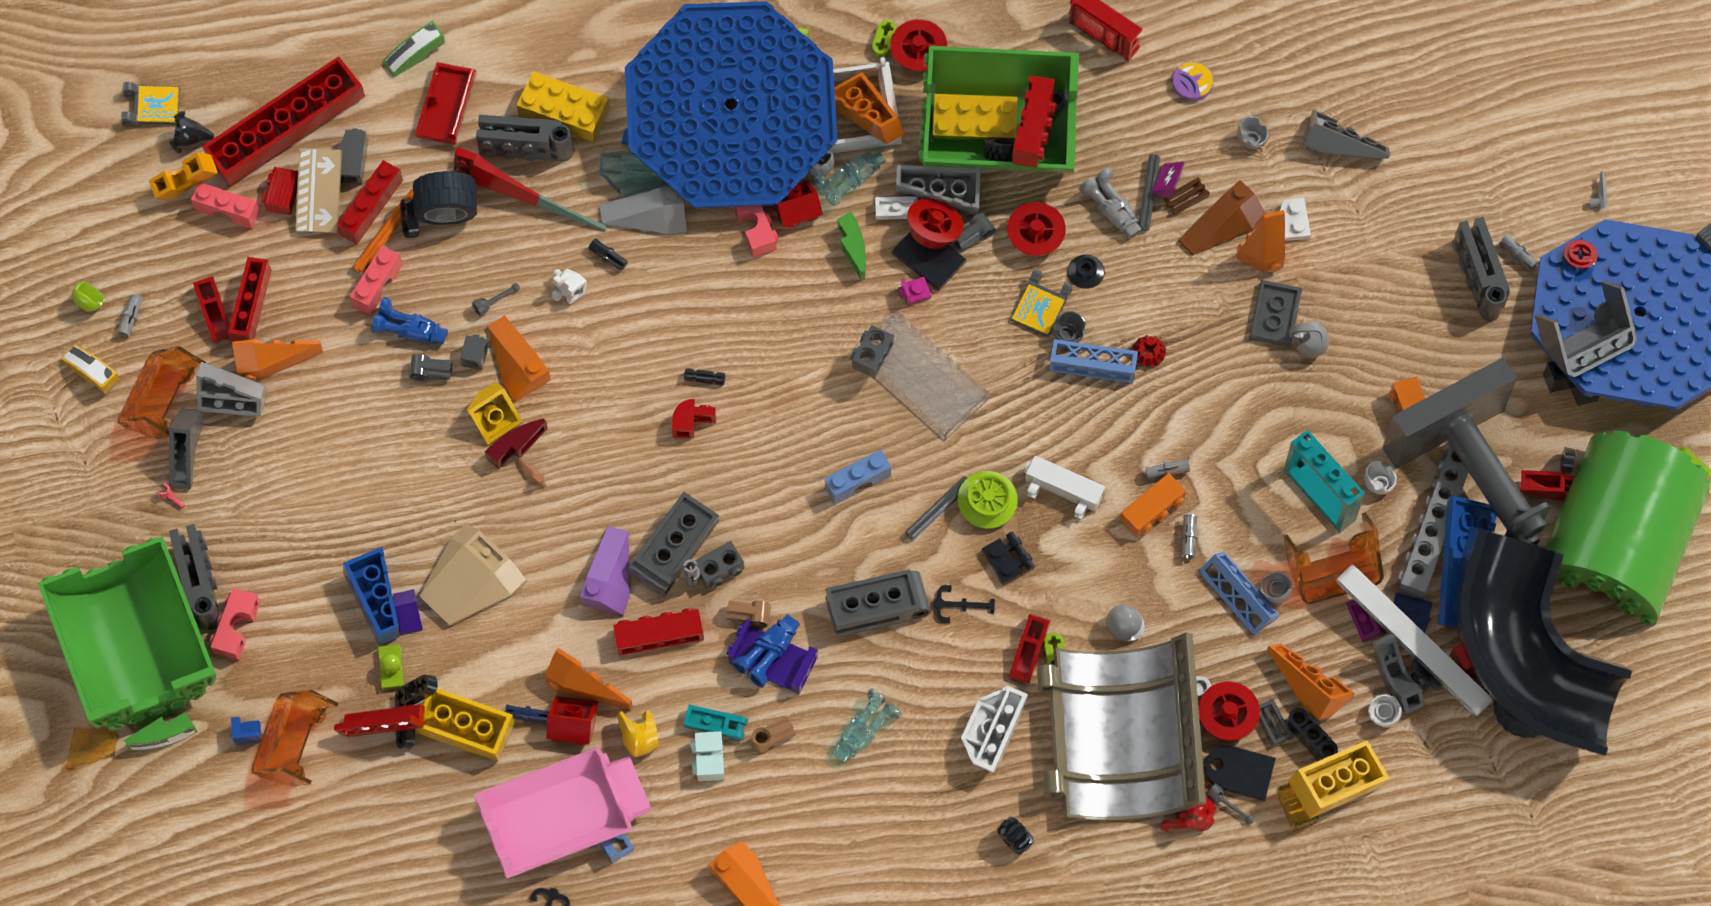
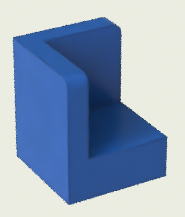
M240 717L231 718L232 739L235 745L262 742L261 723L259 720L242 722Z

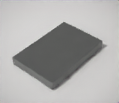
M1261 280L1249 339L1291 348L1292 338L1289 336V330L1295 327L1302 288Z

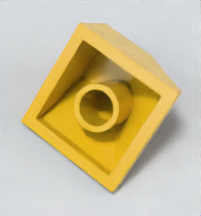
M496 381L479 391L467 409L487 445L523 422L505 389Z

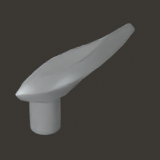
M1604 171L1600 173L1598 198L1588 200L1590 208L1600 206L1604 209L1607 205Z

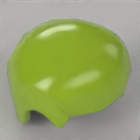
M82 281L72 291V299L75 305L84 311H96L105 302L102 293L87 282Z

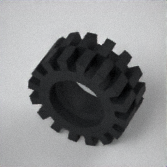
M1005 138L986 139L983 157L988 160L1012 162L1015 141Z

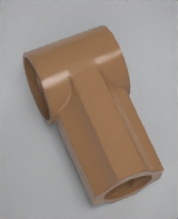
M729 600L726 619L745 622L748 619L751 621V626L765 628L768 627L771 604L765 601L747 603Z
M784 718L765 728L759 727L755 729L752 733V748L758 753H764L770 747L795 736L790 720ZM764 737L767 741L765 743H758L756 739Z

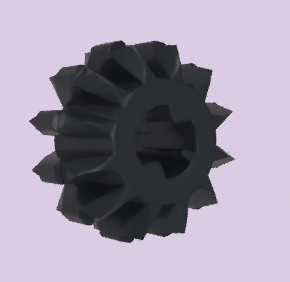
M1010 816L1005 819L997 828L1000 838L1017 854L1021 855L1023 852H1026L1034 843L1031 833L1014 817Z

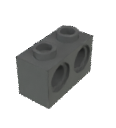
M871 325L868 331L865 330L860 339L862 343L859 348L853 350L850 359L852 360L853 369L875 379L894 345V335ZM873 340L881 341V343L877 345L872 344L871 342ZM864 357H869L872 360L869 362H863L861 359Z
M731 541L695 560L700 570V579L706 589L720 586L725 579L729 577L734 578L745 569L744 561ZM729 558L735 560L731 565L725 564L724 561ZM708 569L716 570V573L713 575H707L705 572Z

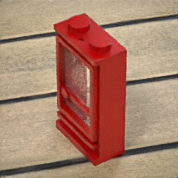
M1070 0L1069 23H1073V25L1112 51H1117L1118 55L1122 54L1125 56L1124 60L1129 62L1141 47L1138 45L1140 42L1138 35L1143 31V28L1101 0Z

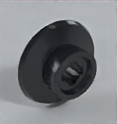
M1084 254L1071 260L1067 268V275L1075 286L1089 289L1096 287L1102 282L1105 269L1098 258ZM1088 267L1089 271L1084 272L1083 268Z
M1412 660L1411 665L1414 672L1410 677L1421 690L1426 691L1430 686L1435 689L1442 687L1441 683L1418 661Z

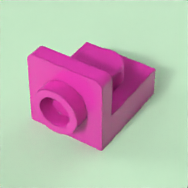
M925 277L906 282L905 278L901 279V287H898L901 299H905L907 306L931 299V293Z

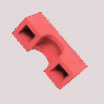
M199 182L191 198L195 210L211 216H215L216 212H221L229 216L233 223L253 229L261 212L256 200Z
M762 206L733 207L738 222L752 220L757 223L756 227L745 231L746 241L753 258L777 250L776 242L779 241L775 229L771 230L769 225L772 223L768 212L764 213Z
M384 246L380 247L350 296L354 308L369 315L373 314L382 299L381 291L387 280L393 281L403 265L400 254Z
M233 588L231 594L226 596L224 613L219 615L217 620L218 629L216 634L213 633L210 639V646L214 654L239 661L246 640L243 634L234 632L233 627L239 620L254 621L260 605V599L257 594Z

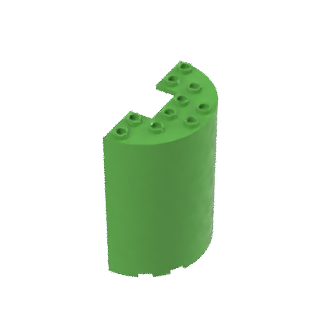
M929 46V53H925L924 66H928V72H924L923 93H927V100H923L919 150V162H923V166L1074 174L1079 53ZM1030 75L1055 79L1054 90L1062 92L1065 97L1064 109L1052 122L1051 130H1047L1049 137L1047 145H1043V148H1045L1044 158L1039 160L1037 168L1012 164V162L985 159L983 157L985 141L933 139L935 94L1018 97L1016 135L1018 126H1020L1022 109H1024L1026 91L1029 89ZM1053 98V103H1056V106L1061 104L1062 100L1060 98Z
M1603 431L1593 435L1589 440L1545 546L1547 549L1564 555L1557 580L1561 581L1562 585L1570 588H1576L1581 582L1585 583L1588 588L1595 591L1600 590L1606 593L1609 598L1619 600L1615 607L1619 608L1622 613L1634 615L1645 624L1655 625L1711 489V481L1707 479L1708 473L1701 465H1694L1691 462L1692 457L1683 451L1649 436L1641 434L1640 437H1633L1627 431H1614L1613 434H1607Z
M163 536L160 538H150L146 543L138 546L131 545L121 552L124 560L112 561L106 567L91 569L84 575H82L80 568H69L60 575L47 576L37 583L88 721L96 728H100L103 725L107 726L108 730H117L123 728L125 724H132L133 727L154 722L160 717L165 718L186 708V703L189 700L201 698L207 693L206 687L213 685L216 680L215 670Z

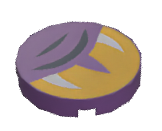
M1187 62L1175 70L1173 88L1182 99L1199 101L1211 93L1214 84L1213 74L1204 64Z

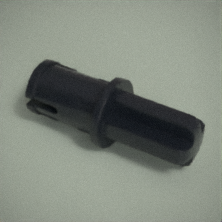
M597 238L592 240L588 249L600 256L603 262H609L619 270H623L626 267L627 260L614 252V248L607 247Z

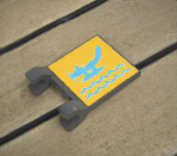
M123 82L124 96H135L134 113L122 112V126H132L134 124L176 125L173 116L179 112L180 86L137 85L131 82Z
M1034 268L1010 320L1049 337L1056 319L1073 290V285L1065 282L1060 293L1054 292L1039 285L1042 272Z

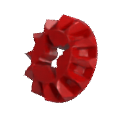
M1585 240L1569 242L1563 253L1565 262H1569L1571 267H1578L1579 270L1582 268L1588 270L1590 266L1595 265L1598 258L1596 248ZM1579 250H1581L1583 256L1581 260L1577 255L1579 253Z
M1146 335L1142 338L1139 337L1133 344L1132 351H1138L1136 362L1144 367H1155L1166 356L1163 340H1159L1156 336ZM1145 346H1147L1148 348L1155 347L1153 349V354L1149 352L1144 353L1146 350Z

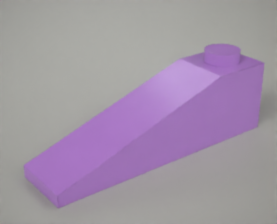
M610 526L607 527L580 595L583 606L619 616L624 615L630 598L628 531Z

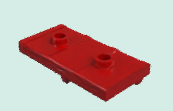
M436 62L415 132L417 138L456 145L465 109L470 98V92L477 74L475 69Z

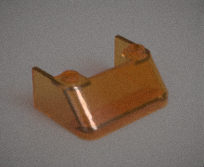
M180 346L153 351L147 358L119 415L118 424L155 439L169 437L168 422L164 417L180 384L190 382L195 375V368H199L201 362H206Z
M1366 512L1362 513L1364 532L1358 533L1350 539V551L1310 562L1306 552L1298 551L1288 534L1284 535L1288 565L1299 596L1304 603L1314 604L1346 595L1347 593L1339 586L1336 579L1350 565L1355 566L1375 586L1382 582L1384 572L1378 531Z
M311 689L280 694L274 702L253 761L252 774L290 786L311 785L312 780L305 778L304 767L299 765L311 727L322 723L326 717V709L338 707L339 703Z

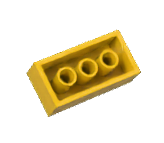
M532 71L516 105L519 117L560 120L562 125L569 128L572 136L595 143L610 111L608 97Z
M935 94L933 139L985 141L991 138H1005L1015 141L1018 97Z
M438 688L435 694L425 699L423 706H425L424 728H417V734L499 762L515 724L512 714Z
M1367 740L1299 769L1288 779V782L1308 817L1313 818L1379 789L1390 778Z

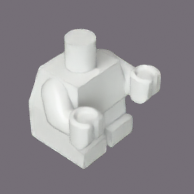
M556 269L553 272V283L559 289V292L557 290L552 292L551 297L554 300L559 301L562 296H566V301L572 304L586 294L587 281L579 273L569 269L563 272Z

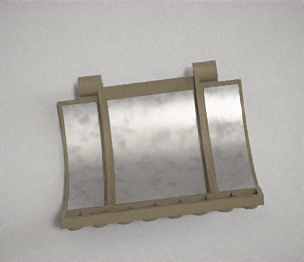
M1186 632L1171 638L1168 642L1122 651L1090 652L1054 648L1055 665L1038 666L1037 679L1038 690L1050 692L1055 770L1043 773L1045 796H1063L1064 818L1089 821L1138 820L1170 815L1206 804L1193 634Z

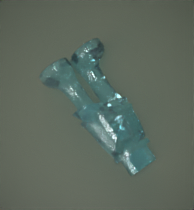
M876 149L871 153L866 152L865 155L862 154L848 160L847 163L843 164L844 167L828 178L822 173L815 174L813 181L819 192L823 196L826 195L827 201L831 205L836 206L847 191L851 188L855 190L857 186L860 187L866 179L880 169V165L886 162V160ZM847 177L849 178L848 180H846L844 183H842V184L839 185L838 187H836V188L834 187V186H836L838 183H840L841 181H843L845 178H847Z
M870 688L867 692L869 702L861 714L856 712L855 718L851 719L839 741L836 742L837 747L832 751L843 763H846L850 757L854 758L855 754L872 743L871 740L875 739L874 734L884 723L890 719H899L902 716L901 711L895 705L887 702L873 722L866 726L867 721L886 701L873 688Z

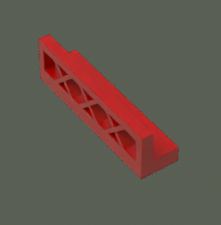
M417 704L344 714V723L334 724V731L349 738L424 728L425 706Z

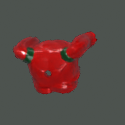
M1206 797V804L1176 813V818L1162 821L1160 828L1165 832H1168L1169 829L1208 830L1214 824L1213 817L1217 808L1213 801Z

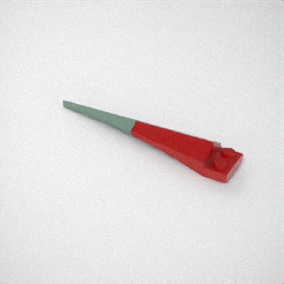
M460 147L456 148L454 153V170L472 176L477 185L606 231V225L569 210L536 193L490 164L477 153Z

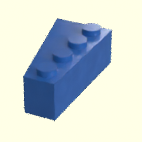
M383 546L344 562L343 574L378 645L380 646L399 638V626Z

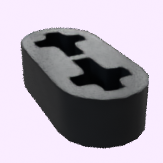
M413 198L402 199L400 201V213L404 237L417 238L419 235V224L414 216Z
M1564 447L1560 461V471L1572 473L1576 457L1575 449Z

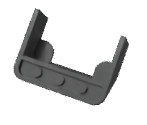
M1602 281L1601 285L1606 301L1599 304L1595 309L1594 318L1596 324L1564 340L1558 321L1540 314L1535 315L1543 347L1565 374L1576 377L1631 349L1635 345L1637 336L1624 287Z

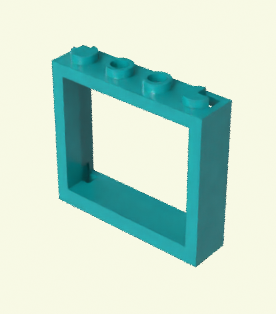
M1307 429L1291 441L1284 471L1340 533L1356 521L1365 493ZM1299 462H1300V463L1302 464V466H1303V467H1301L1300 469L1297 467V464H1298ZM1354 488L1359 493L1355 497L1354 494L1351 492Z

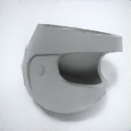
M1319 321L1304 323L1289 330L1291 338L1299 339L1302 342L1296 349L1303 356L1315 358L1326 352L1329 345V335Z
M1120 604L1109 611L1106 618L1108 631L1116 639L1123 642H1132L1139 639L1145 629V623L1139 611L1128 605Z

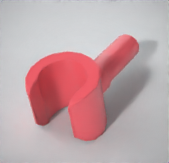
M163 483L167 491L161 493L157 489L160 497L164 500L169 499L179 508L183 509L185 505L173 495L169 485Z

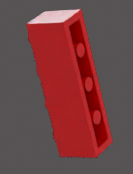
M382 160L337 223L341 236L355 244L360 242L402 183L403 177L399 168Z
M247 257L228 330L232 342L255 338L272 272L269 261L266 259Z
M686 608L679 613L664 612L660 616L652 618L651 616H643L635 621L621 620L613 625L619 656L704 640L699 609L694 610V608Z

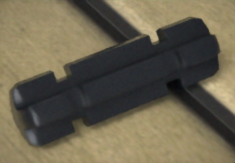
M686 368L684 380H696V382L709 384L716 382L717 385H724L726 375L723 372L715 374L714 371L699 369L694 371V369Z

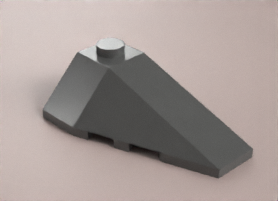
M1316 110L1312 111L1303 137V143L1308 150L1329 154L1389 158L1390 150L1388 147L1368 136L1361 138L1355 132V129L1351 127L1343 128L1337 124L1338 120Z

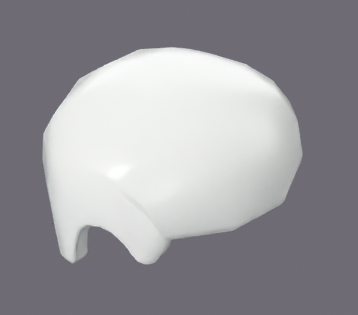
M1381 461L1371 462L1366 468L1364 483L1371 492L1385 495L1392 492L1395 488L1397 476L1391 466H1384Z
M1383 694L1376 696L1370 702L1368 713L1374 724L1385 728L1391 727L1399 721L1402 715V708L1394 696Z

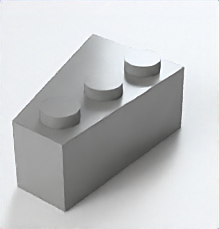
M200 363L196 375L197 411L261 417L265 405V385L212 365Z

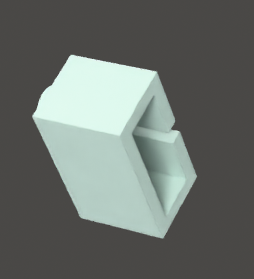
M722 732L695 733V740L691 741L692 754H696V761L692 762L693 775H697L698 782L724 780Z

